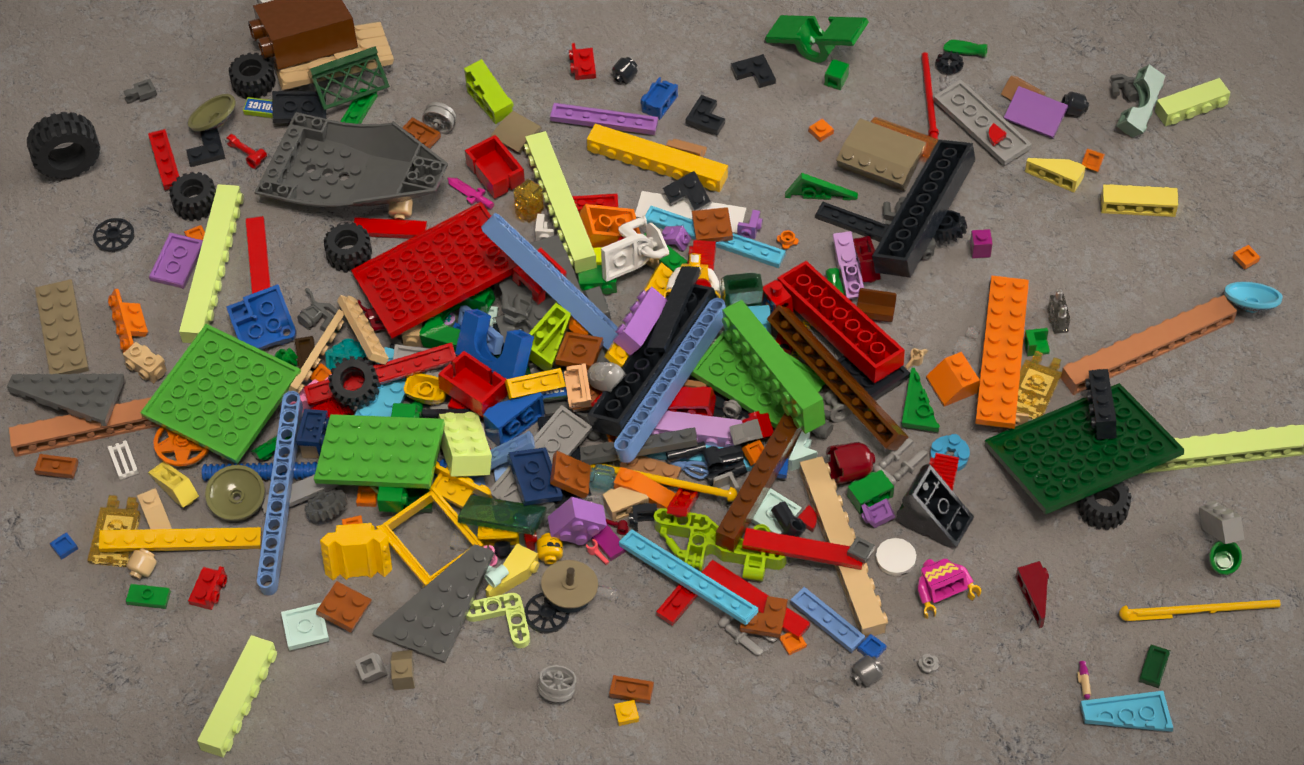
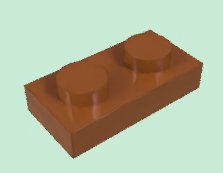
M39 454L34 471L38 475L73 479L79 462L77 458Z
M613 675L609 697L650 704L654 682Z

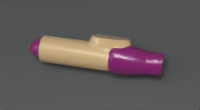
M1080 661L1079 672H1077L1078 680L1082 686L1083 697L1089 699L1091 696L1089 672L1086 661Z

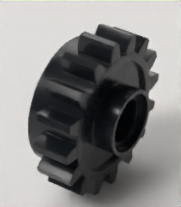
M948 210L933 236L935 242L939 240L940 244H942L944 241H947V244H950L951 240L957 242V238H963V234L967 233L965 217L961 216L960 213Z

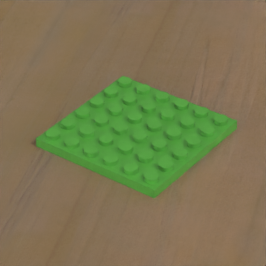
M205 324L140 413L142 417L238 464L282 402L284 394L289 392L290 385L295 377L301 373V369Z

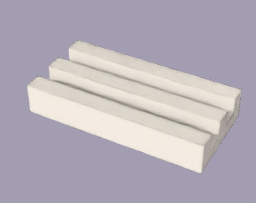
M126 440L123 441V444L119 445V443H116L114 447L108 446L120 480L138 474ZM122 449H126L133 471H129ZM118 451L126 473L124 474L121 473L114 452Z

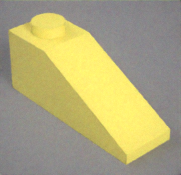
M1028 158L1025 172L1075 193L1084 178L1086 166L1068 159Z
M165 462L160 463L148 472L155 482L181 507L192 504L199 497L190 479Z
M516 544L503 563L509 574L501 580L497 587L493 588L488 585L485 589L486 597L502 595L529 579L532 573H536L539 568L538 553Z

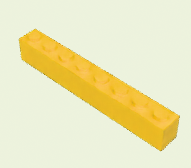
M598 124L594 125L587 137V151L606 156L610 159H616L626 164H632L642 169L654 171L661 175L673 177L676 180L695 171L703 187L708 190L720 192L728 177V165Z

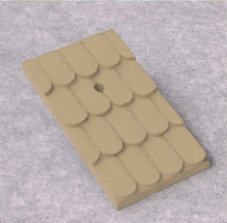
M381 22L354 26L358 44L357 48L279 70L274 64L281 89L286 90L311 84L313 82L308 75L310 68L374 46L377 48V55L382 67L393 64L394 58ZM375 60L368 61L366 68H377ZM357 66L351 67L349 73L353 74L361 72L362 69ZM336 72L333 78L345 76V74ZM322 77V78H319V79H316V80H317V82H319V81H324V80H327V79H325V78Z

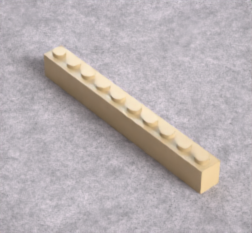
M822 456L800 462L799 473L812 508L816 513L825 542L851 546L856 539L855 532L848 525L849 517L847 512H843V501L840 495L837 496L835 480L830 478L829 464L824 462ZM863 563L862 570L834 565L858 630L865 635V638L870 634L875 636L885 633L886 624H888L887 615L885 612L882 613L880 597L874 593L875 585L873 579L868 577L867 563Z

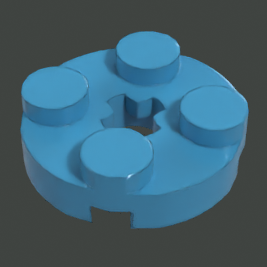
M959 435L942 436L932 443L930 459L931 457L935 458L936 453L946 455L947 451L954 452L953 456L959 458L957 471L962 470L967 465L970 449Z

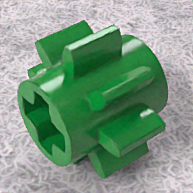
M288 348L287 351L280 349L276 352L274 357L296 367L298 356L291 348Z

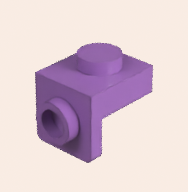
M752 211L749 224L738 222L737 235L751 239L756 238L758 229L761 230L763 219L760 218V211Z
M667 226L662 231L666 245L676 244L680 251H685L691 237L683 226Z
M884 499L870 507L866 504L861 505L863 509L861 514L867 524L870 523L874 528L896 518L888 499Z

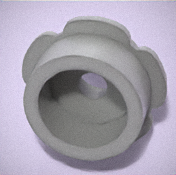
M733 399L725 401L723 404V412L730 417H736L741 411L740 405Z
M924 654L922 659H919L918 664L924 673L931 674L938 669L939 660L934 655Z

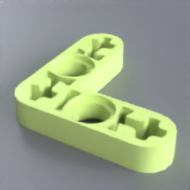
M507 593L472 602L466 616L468 621L476 622L506 615L513 645L517 648H525L529 645L530 634L520 595L517 593ZM511 600H514V602H515V605H514V606H511V603H510ZM493 603L499 606L495 611L487 609ZM470 609H474L475 614H471ZM513 617L522 618V622L519 624H513L511 620ZM521 630L522 633V641H519L517 631Z

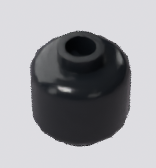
M629 57L620 58L612 67L613 78L618 83H629L638 72L636 62Z
M1073 91L1065 94L1061 103L1068 105L1065 114L1076 117L1081 116L1083 112L1086 113L1089 107L1086 96Z

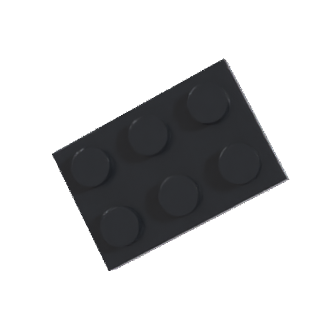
M272 91L273 123H290L296 112L327 119L326 110H323L316 91Z

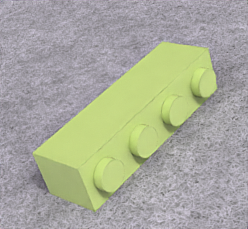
M1218 78L1158 99L1155 113L1164 126L1176 124L1179 121L1191 119L1210 110L1224 107L1228 104L1230 91L1222 80Z

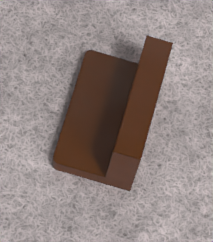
M860 288L857 307L870 319L893 322L897 294Z

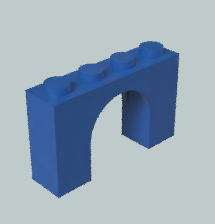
M479 309L465 310L455 354L460 355L465 351L491 368L492 373L495 371L506 379L525 376L534 336L522 330L507 331L502 354L499 358H496L492 355L487 345V332L491 315Z

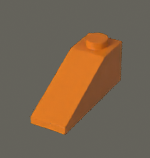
M620 467L614 480V489L623 487L646 494L649 498V503L656 504L659 509H667L676 494L640 472Z

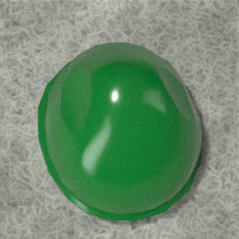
M1221 541L1215 542L1209 552L1211 568L1221 575H1229L1237 571L1242 562V552L1237 543L1224 544Z

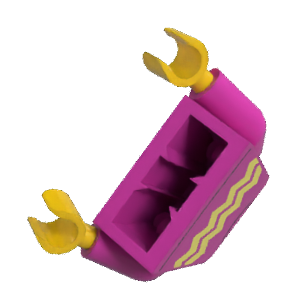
M928 559L924 562L921 569L922 576L918 580V593L922 604H925L924 617L928 619V610L933 611L934 617L936 615V607L931 605L930 601L936 603L968 588L967 596L970 600L975 598L972 591L978 597L980 596L981 588L973 585L972 582L974 581L964 566L952 563L948 559H942L937 562Z

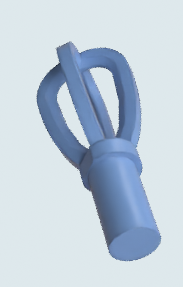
M676 460L669 463L681 467L682 471L697 479H704L709 474L704 462ZM691 465H702L706 468V470ZM689 470H692V471H695V472H699V473H702V474H704V475L699 476V475H696V474L690 472Z

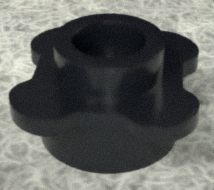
M497 541L494 544L495 554L498 557H507L514 547H510L509 541Z

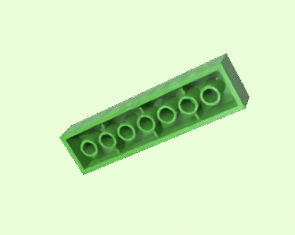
M740 300L722 309L725 338L733 343L737 353L742 354L745 363L753 368L755 376L762 379L764 387L773 393L775 401L782 404L785 413L793 418L795 426L798 429L801 428L807 434L826 424L823 398L744 301Z

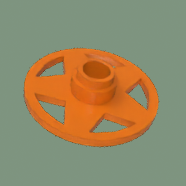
M162 426L157 430L154 437V449L157 456L163 462L172 466L194 464L209 452L208 449L168 429L166 431L169 437L159 443V438L166 429ZM191 451H202L197 456L189 459ZM174 452L177 461L165 457L163 453Z

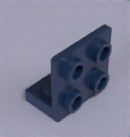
M304 409L296 438L297 445L316 447L319 456L329 422L326 410Z

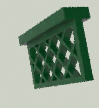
M376 46L309 69L308 75L312 79L323 110L390 87L377 55ZM375 60L377 65L375 72L366 68L368 61ZM357 66L362 69L359 77L349 73L351 67ZM364 70L373 74L370 83L361 79ZM336 72L345 74L342 83L333 79ZM347 76L357 80L354 88L344 84ZM375 76L382 78L383 86L377 87L372 84ZM323 77L329 80L326 89L320 87L316 79ZM359 81L368 85L366 92L362 93L355 90ZM331 82L340 85L337 94L328 90ZM342 87L352 91L349 98L339 96ZM326 93L336 97L334 102L326 105L324 100Z

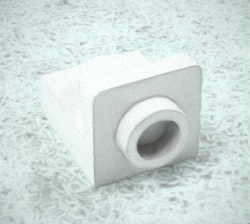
M537 214L536 241L554 236V230L548 229L545 214Z

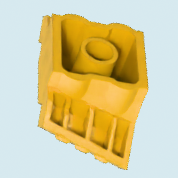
M372 523L336 525L335 532L327 533L320 540L325 575L333 581L339 575L347 580L351 577L360 576L372 578L377 572L385 577L392 571L388 535L380 529L375 530Z

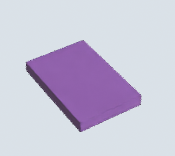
M1018 86L1004 119L1054 138L1068 105Z
M169 233L149 275L150 281L184 289L199 258L203 240Z

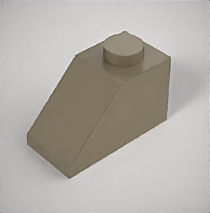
M413 650L392 652L391 676L394 690L415 688Z

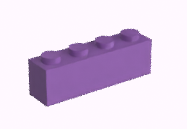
M650 287L647 291L642 290L637 296L638 301L630 307L631 312L622 320L624 324L622 323L615 331L617 335L613 341L630 356L642 346L666 304L667 299L653 287Z

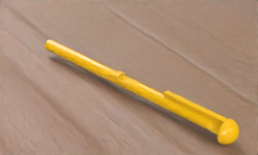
M602 463L591 465L593 470L618 474L620 467ZM640 472L659 484L726 497L728 502L734 501L737 496V491L733 487H730L729 490H723L717 487Z
M1280 600L1139 609H1128V606L1125 605L1120 609L1119 616L1124 621L1173 618L1172 614L1280 608L1281 604Z

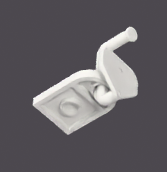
M645 216L622 224L618 231L624 239L601 248L602 277L607 282L642 267L650 258L660 260L669 255V250L660 230L653 223L647 224ZM643 225L646 226V236L644 234H637L633 229Z

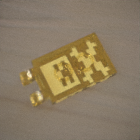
M1035 351L1031 361L1025 360L1019 379L1016 413L1029 414V418L1032 420L1045 414L1062 375V372L1058 371L1061 359L1054 357L1050 367L1040 365L1043 353Z
M109 495L107 507H100L87 559L89 564L127 567L126 565L132 551L100 552L99 535L100 530H137L141 513L138 510L139 502H136V497H128L126 509H118L120 501L117 500V496Z

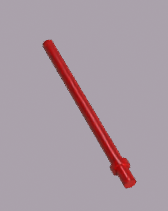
M924 52L921 54L929 120L928 136L931 138V144L936 145L939 130L936 127L928 53Z

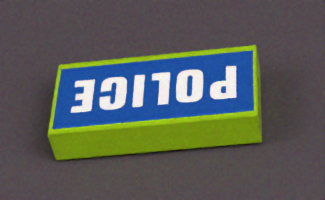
M248 97L243 113L244 115L273 118L272 100Z

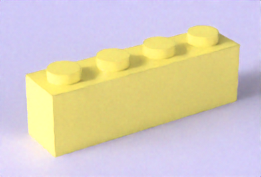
M1103 185L1101 213L1176 216L1178 208L1177 188Z

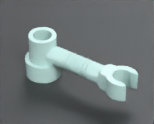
M502 564L497 568L489 565L486 571L487 574L484 577L488 584L495 588L509 574V571Z

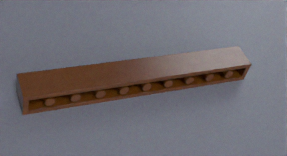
M780 305L775 308L767 318L771 325L886 449L897 451L909 438L908 435L789 308Z
M784 413L716 530L715 545L732 552L738 546L746 528L751 523L802 431L801 428L798 429L795 426L790 415L788 416Z

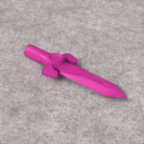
M447 177L449 185L467 195L466 199L470 204L482 202L489 209L493 208L494 203L483 196L485 189L477 188L478 192H476L474 188L460 179Z

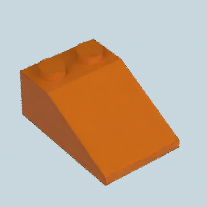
M585 204L579 213L593 248L605 247L617 242L622 236L618 231L619 227L636 219L634 209ZM639 227L633 229L637 234H641Z

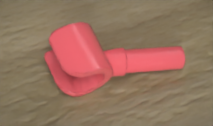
M592 539L593 547H589L586 544L587 552L590 555L598 556L607 565L609 560L599 550L598 542Z

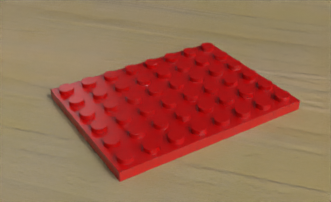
M482 202L351 270L391 339L513 274V269L518 265L481 229V226L491 217Z

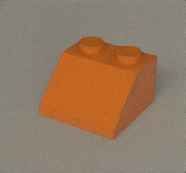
M962 352L944 358L926 376L927 381L944 407L975 395L979 390L980 380Z

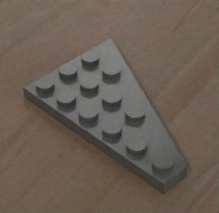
M114 373L12 374L7 388L10 393L18 394L24 398L29 396L40 404L51 406L57 410L62 408L67 410L68 414L84 418L90 422L95 420L100 422L101 426H107L125 379L123 374Z
M474 544L373 631V636L446 663L494 556V552Z

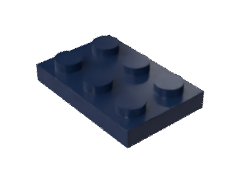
M546 447L508 453L507 457L524 506L562 500L561 489L550 484L552 463Z

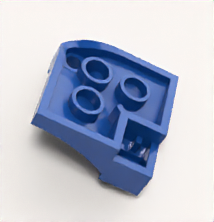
M278 284L245 296L242 301L226 306L237 338L260 350L277 344H286L293 341L296 337L295 326ZM289 331L290 335L285 336L284 333Z

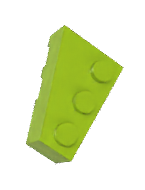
M481 59L464 68L468 94L495 124L503 121L513 111L512 107L514 104L507 97L484 61Z

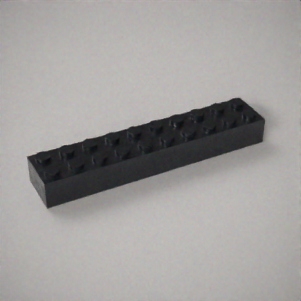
M938 140L872 255L875 273L911 278L975 162L973 143Z
M695 284L666 353L648 352L647 345L658 320L656 321L642 346L631 356L629 355L621 367L626 375H624L612 391H604L587 414L593 431L616 437L620 435L707 304L712 299L717 298L713 287Z

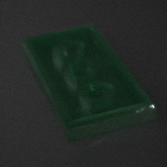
M471 495L458 515V523L534 535L547 513V507L537 505L524 506L523 503Z

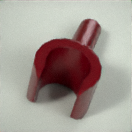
M606 519V524L617 527L618 534L626 535L628 533L629 527L625 520L617 522Z

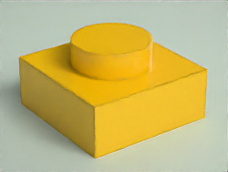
M635 700L614 704L619 726L639 722Z

